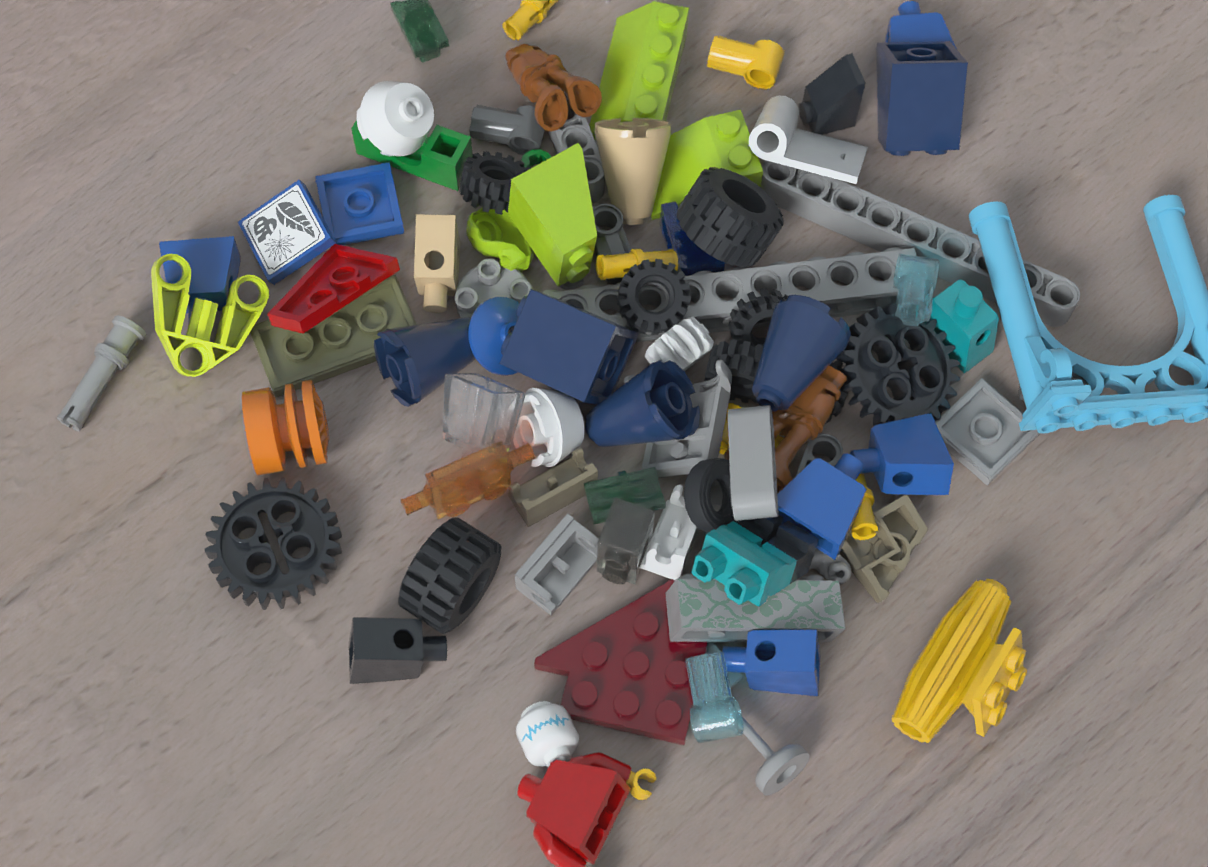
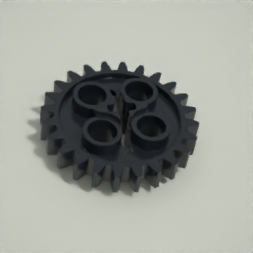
M894 303L883 309L881 306H878L869 311V313L866 312L856 319L857 322L849 326L851 335L850 341L845 348L846 351H843L836 358L846 364V367L839 370L848 379V383L841 387V391H852L854 394L848 404L852 406L860 402L863 407L859 416L863 418L872 413L874 415L873 426L883 424L885 421L887 423L924 414H932L935 421L941 418L940 413L951 408L947 400L958 394L949 385L960 381L959 376L951 373V369L960 365V362L949 359L948 354L956 348L954 345L944 346L942 341L946 338L947 334L945 331L936 334L934 329L937 320L934 319L926 324L923 322V310L911 316L910 305H905L897 310ZM904 339L910 344V349L905 345ZM871 349L878 356V362L873 358ZM919 375L924 379L925 386L921 383ZM886 386L892 391L893 399L888 395Z
M284 477L280 479L277 487H272L269 479L264 478L263 488L257 490L251 482L247 483L248 495L242 496L239 492L233 491L232 494L236 503L230 505L221 502L219 505L225 514L224 517L211 516L210 518L214 527L218 530L208 531L205 534L208 541L214 544L205 548L207 557L214 559L208 566L212 574H219L216 580L221 588L229 585L227 591L231 598L235 599L243 593L242 599L246 606H250L257 597L263 610L267 609L271 599H275L279 608L284 609L286 597L290 596L299 605L301 604V591L306 590L309 594L315 596L316 591L313 583L316 580L324 584L329 582L324 569L336 570L338 567L335 559L330 556L342 554L340 544L335 542L342 538L340 527L334 526L339 522L336 513L328 512L330 505L326 498L318 501L319 496L315 488L310 489L304 494L302 481L296 482L292 489H289ZM262 512L267 514L288 564L289 572L287 574L281 572L261 524L259 514ZM286 512L295 513V516L289 522H277L281 514ZM244 529H256V532L250 538H238ZM299 547L310 548V552L303 558L291 557L294 550ZM261 563L271 564L270 569L266 573L261 575L252 574L257 565Z

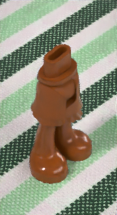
M529 44L519 45L506 52L505 59L508 69L519 84L522 94L532 103L536 102L534 115L537 123L544 130L556 131L565 124L568 118L567 101L574 113L581 117H589L599 109L602 101L599 87L586 78L567 72L559 56L550 55L538 46H530Z
M828 366L788 409L772 411L774 440L778 435L785 436L775 448L777 494L793 480L789 471L792 459L808 440H814L818 434L822 433L835 402L841 396L839 389L847 379L842 372L831 366ZM729 448L724 453V458L729 460Z

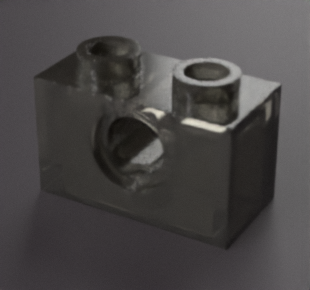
M614 498L597 542V572L602 573L603 578L615 584L623 585L628 582L636 585L641 572V562L652 538L655 511Z

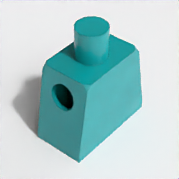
M959 279L934 297L923 309V322L927 324L936 319L937 324L934 329L936 334L944 331L947 334L946 338L942 341L944 346H955L956 349L949 353L948 356L949 359L960 362V365L957 367L964 374L993 353L999 317L983 300L982 292L977 287L969 286L964 280Z

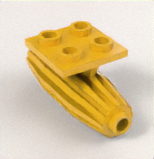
M993 579L974 581L939 622L908 674L891 719L894 726L901 730L903 734L919 742L929 743L962 703L975 718L976 733L983 737L991 725L996 727L1001 722L1007 709L1005 700L1011 690L1017 692L1026 677L1027 668L1024 667L1023 662L1026 650L1022 646L1021 630L1013 627L1004 644H997L1011 605L1006 587Z

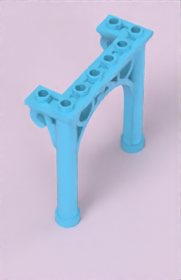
M1160 196L1148 202L1143 208L1178 317L1176 339L1169 352L1151 362L1133 366H1115L1098 363L1072 352L1057 341L1039 317L1007 205L1003 202H988L977 206L969 213L972 231L979 238L1026 405V410L1022 414L1023 419L1019 423L1021 431L1037 430L1038 433L1044 434L1069 427H1074L1077 431L1092 429L1097 425H1111L1113 428H1123L1133 423L1148 422L1149 425L1155 426L1170 420L1184 419L1186 423H1194L1208 418V289L1183 218L1186 212L1180 196ZM1189 341L1191 342L1195 357L1184 352ZM1174 365L1188 371L1194 379V385L1183 386L1175 383L1169 375V366ZM1072 372L1083 377L1089 385H1083L1082 379L1071 380ZM1155 379L1154 382L1160 392L1145 393V386ZM1104 387L1118 393L1116 395L1099 396Z

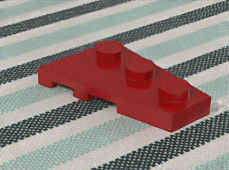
M334 244L267 313L271 325L304 334L398 272L400 267L397 257Z

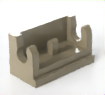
M581 447L572 451V457L519 485L515 482L509 486L507 494L527 527L598 489V470L593 463L587 465L583 457L584 451Z

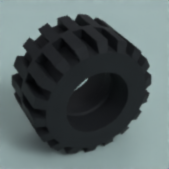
M709 167V169H704L676 213L682 230L686 232L687 236L699 248L718 260L739 267L755 265L784 224L781 210L761 187L736 172L716 167Z
M459 517L449 519L428 537L413 558L401 583L398 604L401 608L438 632L446 634L452 631L470 615L492 582L500 563L501 544Z

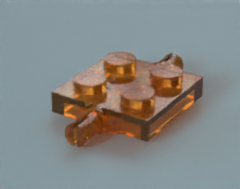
M501 440L425 474L426 484L423 490L400 499L407 516L429 505L432 507L437 519L445 516H459L466 512L470 505L483 499L490 501L502 496L511 485V471L514 470V467L532 459L534 460V451L531 445L526 443V445L507 452Z

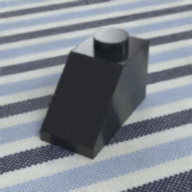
M852 53L843 56L805 86L803 101L799 103V114L803 124H808L812 133L824 135L855 127L866 82Z

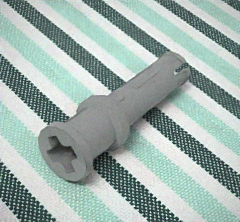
M118 315L112 320L114 326L103 343H98L95 347V360L61 413L57 416V419L65 426L71 428L73 425L72 428L75 431L81 430L83 423L116 371L127 367L129 363L127 357L138 340H144L146 336L143 328L125 317Z

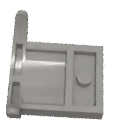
M723 360L716 361L715 368L718 374L716 377L708 381L693 383L696 393L690 395L692 406L696 407L699 405L700 408L699 427L696 432L681 440L647 443L641 472L650 479L689 474L691 468L698 462L719 457L732 385L731 371ZM635 375L626 376L624 383L628 382Z

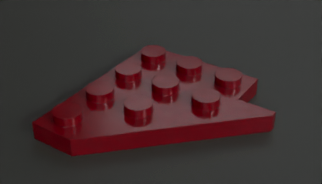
M671 579L536 657L534 662L536 670L568 677L560 705L569 713L571 720L685 746L708 642H670L666 592L675 580Z

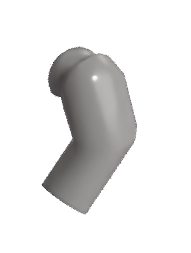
M816 548L810 569L817 570L827 580L839 581V584L846 583L851 577L850 564L840 555L834 560Z

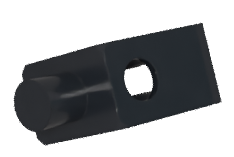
M353 617L348 643L350 684L416 679L420 676L423 662L447 661L446 635L423 636L422 621L419 619Z

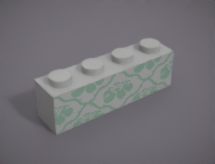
M693 574L680 576L666 592L670 642H747L748 631L817 630L818 642H832L845 630L839 581L824 580L819 575L805 576L794 581L775 595L768 596L766 602L760 607L750 601L738 605L727 597L724 591L725 585L716 579L704 583L693 576Z

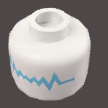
M548 701L537 702L527 707L521 714V719L516 726V736L528 761L535 766L549 767L550 763L555 760L568 762L571 759V754L574 753L579 744V735L569 713L563 706L552 704Z

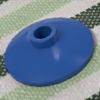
M495 297L481 303L472 314L468 329L469 344L476 360L489 372L501 376L518 373L500 364L503 356L501 354L502 344L508 335V330L513 332L518 320L516 313L519 302L507 297Z

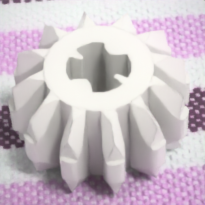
M687 317L655 340L648 347L645 358L650 364L662 360L661 362L663 363L670 360L686 371L712 349L714 341L702 323L700 324L695 317Z

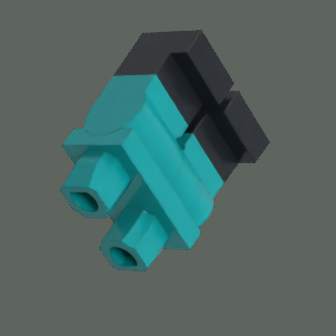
M780 515L770 518L733 520L728 525L723 524L716 530L713 529L706 534L702 551L695 558L692 574L704 583L716 579L725 585L724 591L727 597L738 605L750 601L760 607L766 602L768 596L775 595L809 572L819 539L788 520L782 524L783 517Z

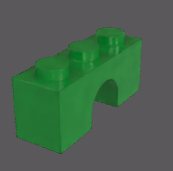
M357 119L351 128L356 154L382 164L390 162V166L456 191L460 189L464 162H466L468 157L473 156L470 136L437 124L430 137H426L423 145L414 153L406 156H386L381 154V150L374 146L368 138L365 140L362 138L358 129Z

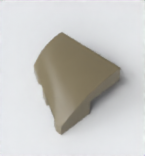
M908 495L900 497L873 513L878 531H876L877 534L871 539L857 540L853 538L850 529L839 553L850 564L851 571L877 603L889 596V589L898 574L904 571L915 546L920 544L928 531L927 526Z

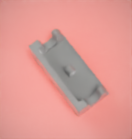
M567 513L515 573L516 589L548 614L552 615L603 555V550L597 546L600 540Z

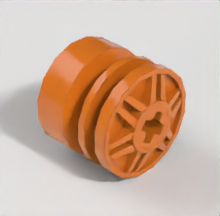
M313 380L302 381L303 400L300 401L297 400L293 384H285L283 404H277L275 396L269 387L242 392V410L246 437L257 475L285 471L286 452L290 451L294 452L300 468L307 467V448H312L316 465L328 463L327 450L330 437L323 401H321L316 392Z

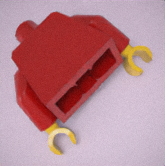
M595 752L572 757L568 762L562 760L551 762L543 779L526 774L519 783L517 793L520 799L530 802L526 810V816L535 825L533 836L547 860L556 867H586V861L594 865L629 792L638 800L648 799L652 795L650 791L640 788L638 779L654 783L656 781L655 773L650 769H641L635 773L631 771L630 765L604 753Z

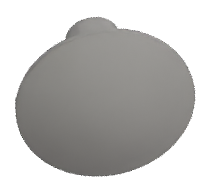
M485 259L478 266L469 270L460 280L455 293L456 309L461 318L472 317L475 309L484 301L495 297H507L520 303L522 298L529 294L532 287L519 270L514 269L510 271L507 268H502L494 259Z

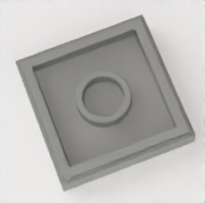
M983 378L935 422L949 453L987 486L1040 435L1037 430L1021 431L1019 423L1023 419V412Z

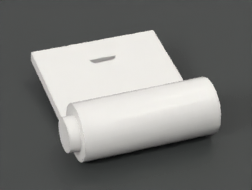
M776 96L766 102L749 136L751 151L757 157L849 183H857L868 147L797 129L799 109L797 104L787 96Z

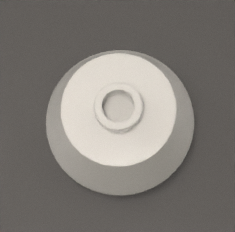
M396 81L379 82L365 93L361 107L357 110V125L364 140L368 138L374 146L381 150L380 153L386 156H406L417 151L423 145L434 121V109L430 98L421 88L411 83Z
M530 388L525 394L516 396L512 400L510 406L516 409V422L509 424L511 436L518 453L530 456L532 459L531 466L538 467L544 465L553 467L581 446L584 439V421L581 410L573 397L556 390Z

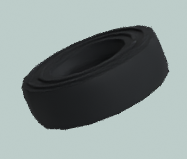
M712 458L698 462L691 468L685 482L684 501L689 518L698 529L708 533L713 529L716 530L723 524L728 525L734 520L731 502L730 461L724 458ZM714 480L719 482L723 495L722 505L718 512L714 510L710 498L711 485Z

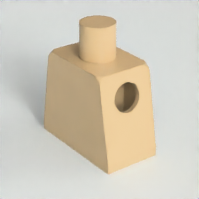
M416 214L414 279L418 294L424 295L423 309L427 312H445L447 310V296H455L457 290L461 241L455 215Z

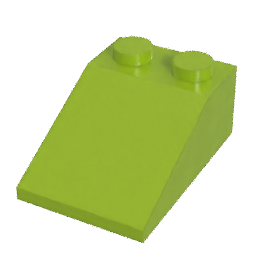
M741 110L705 117L670 135L653 211L650 216L651 220L676 215L678 207L704 169H709V167L724 168L736 172L761 187L763 169L759 158L751 151L749 145L750 133Z

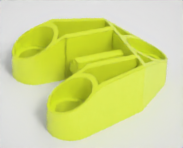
M166 254L159 257L152 266L151 278L155 331L174 369L183 376L196 377L202 375L238 351L260 317L269 298V289L261 278L255 275L239 277L232 282L229 288L215 341L210 342L218 304L198 298L194 300L187 333L182 335V326L190 295H188L191 281L190 265L183 257L177 254ZM165 261H174L181 267L182 276L177 283H167L161 278L160 267ZM245 281L254 283L259 290L258 299L252 304L242 302L238 296V288ZM189 347L197 349L202 356L200 367L193 371L185 369L180 362L181 353Z

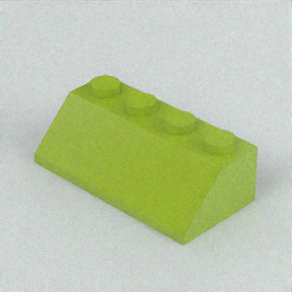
M653 1L617 17L599 86L602 94L601 105L597 112L591 116L589 124L594 140H596L594 132L595 123L601 120L621 118V122L633 121V118L667 120L687 36L688 7Z

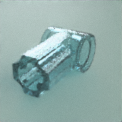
M899 253L894 272L893 288L897 289L895 316L902 320L903 325L917 327L920 323L930 320L933 293L938 278L939 259Z
M724 652L704 654L685 659L694 703L690 708V720L697 742L705 743L742 736L744 730L743 717L737 699L732 697Z

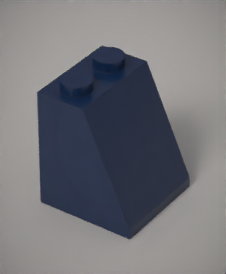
M950 41L877 42L878 140L885 152L895 156H906L911 151H925L931 155H943L947 153V150H959L968 67L966 59Z
M530 289L529 294L524 296L518 305L516 313L518 320L513 332L506 336L502 344L501 354L503 356L500 364L582 402L599 404L615 391L639 333L548 294Z

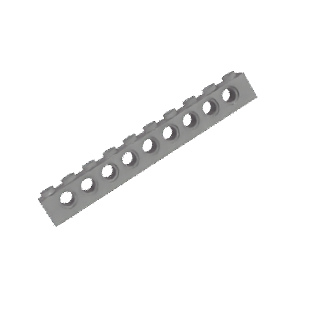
M893 247L882 252L869 254L853 252L844 257L828 259L825 257H814L807 261L796 263L779 261L769 266L755 268L748 266L736 267L730 271L714 273L711 271H700L684 278L686 283L689 282L691 288L689 296H691V301L695 304L688 306L683 319L695 317L700 324L702 323L709 333L730 331L729 321H732L730 316L732 309L739 311L737 302L741 298L745 303L750 301L747 294L752 291L756 297H760L761 294L757 293L760 289H767L771 295L773 289L780 291L782 296L785 294L787 296L796 294L811 297L829 306L831 310L828 315L834 318L869 313V311L878 306H881L883 309L892 303L896 305L897 309L905 305H910V308L918 307L925 287L915 248L901 249ZM873 276L880 277V278H882L884 281H876V280H874V279L871 278V277H873ZM834 281H841L847 286L836 285ZM621 282L609 286L585 285L576 290L560 292L557 290H545L542 292L636 332L639 330L634 326L632 328L627 325L628 321L625 317L622 318L620 313L608 315L603 312L607 309L620 311V307L617 305V297ZM647 283L639 290L638 299L641 306L650 304L657 307L654 310L648 311L658 312L668 305L669 295L661 284ZM795 286H804L809 290L801 291L798 290ZM728 295V296L732 297L733 299H732V300H723V299L719 298L718 296ZM772 317L759 320L753 328L770 326ZM651 332L639 333L636 342L657 340L665 332H660L658 335H651Z

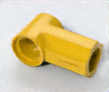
M716 35L711 44L707 67L744 76L745 81L757 89H770L776 82L784 57V50L779 44L771 40H759L752 45Z

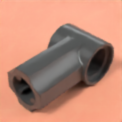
M476 105L471 115L469 131L471 138L508 144L512 151L524 155L528 151L540 149L545 130L537 123L534 115L535 107L521 106L516 111Z
M608 203L595 206L593 214L597 231L594 249L596 255L629 253L632 249L622 226L623 214L616 206ZM606 225L612 229L605 231L599 229L597 226ZM623 278L606 279L607 284L616 285Z

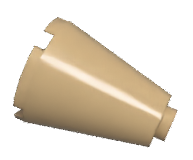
M621 118L598 121L595 123L594 132L611 205L616 206L623 214V224H643L644 218L652 215L671 135V124L664 120L633 118V121L621 122Z

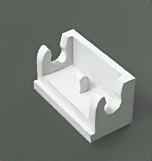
M682 485L675 486L670 501H666L640 566L641 569L673 580L682 576L700 530L690 520L686 511L684 497L681 495L683 492Z

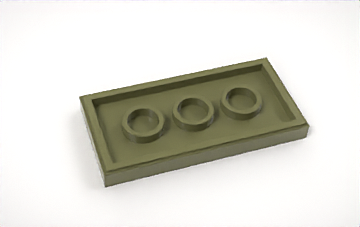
M393 275L304 334L274 327L271 325L270 320L255 324L250 333L276 398L284 395L285 384L292 383L296 391L302 388V381L313 380L315 384L376 362L374 340L380 338L377 335L379 332L417 324L396 275Z

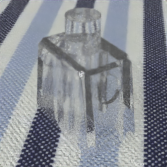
M478 373L445 374L442 435L446 441L463 448L460 469L473 473L484 472L486 455L503 454L510 450L526 393Z

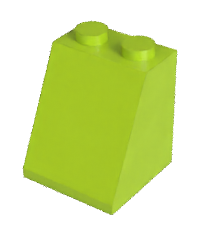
M579 143L511 179L508 215L558 287L568 281L570 283L578 282L589 273L597 240L583 149Z

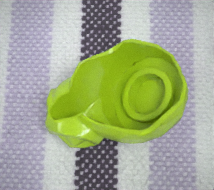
M482 207L470 214L467 221L466 235L475 250L484 256L500 258L498 262L500 266L510 271L515 269L522 272L529 268L534 251L505 210H503L502 214H495L493 209H490L489 213L482 211Z

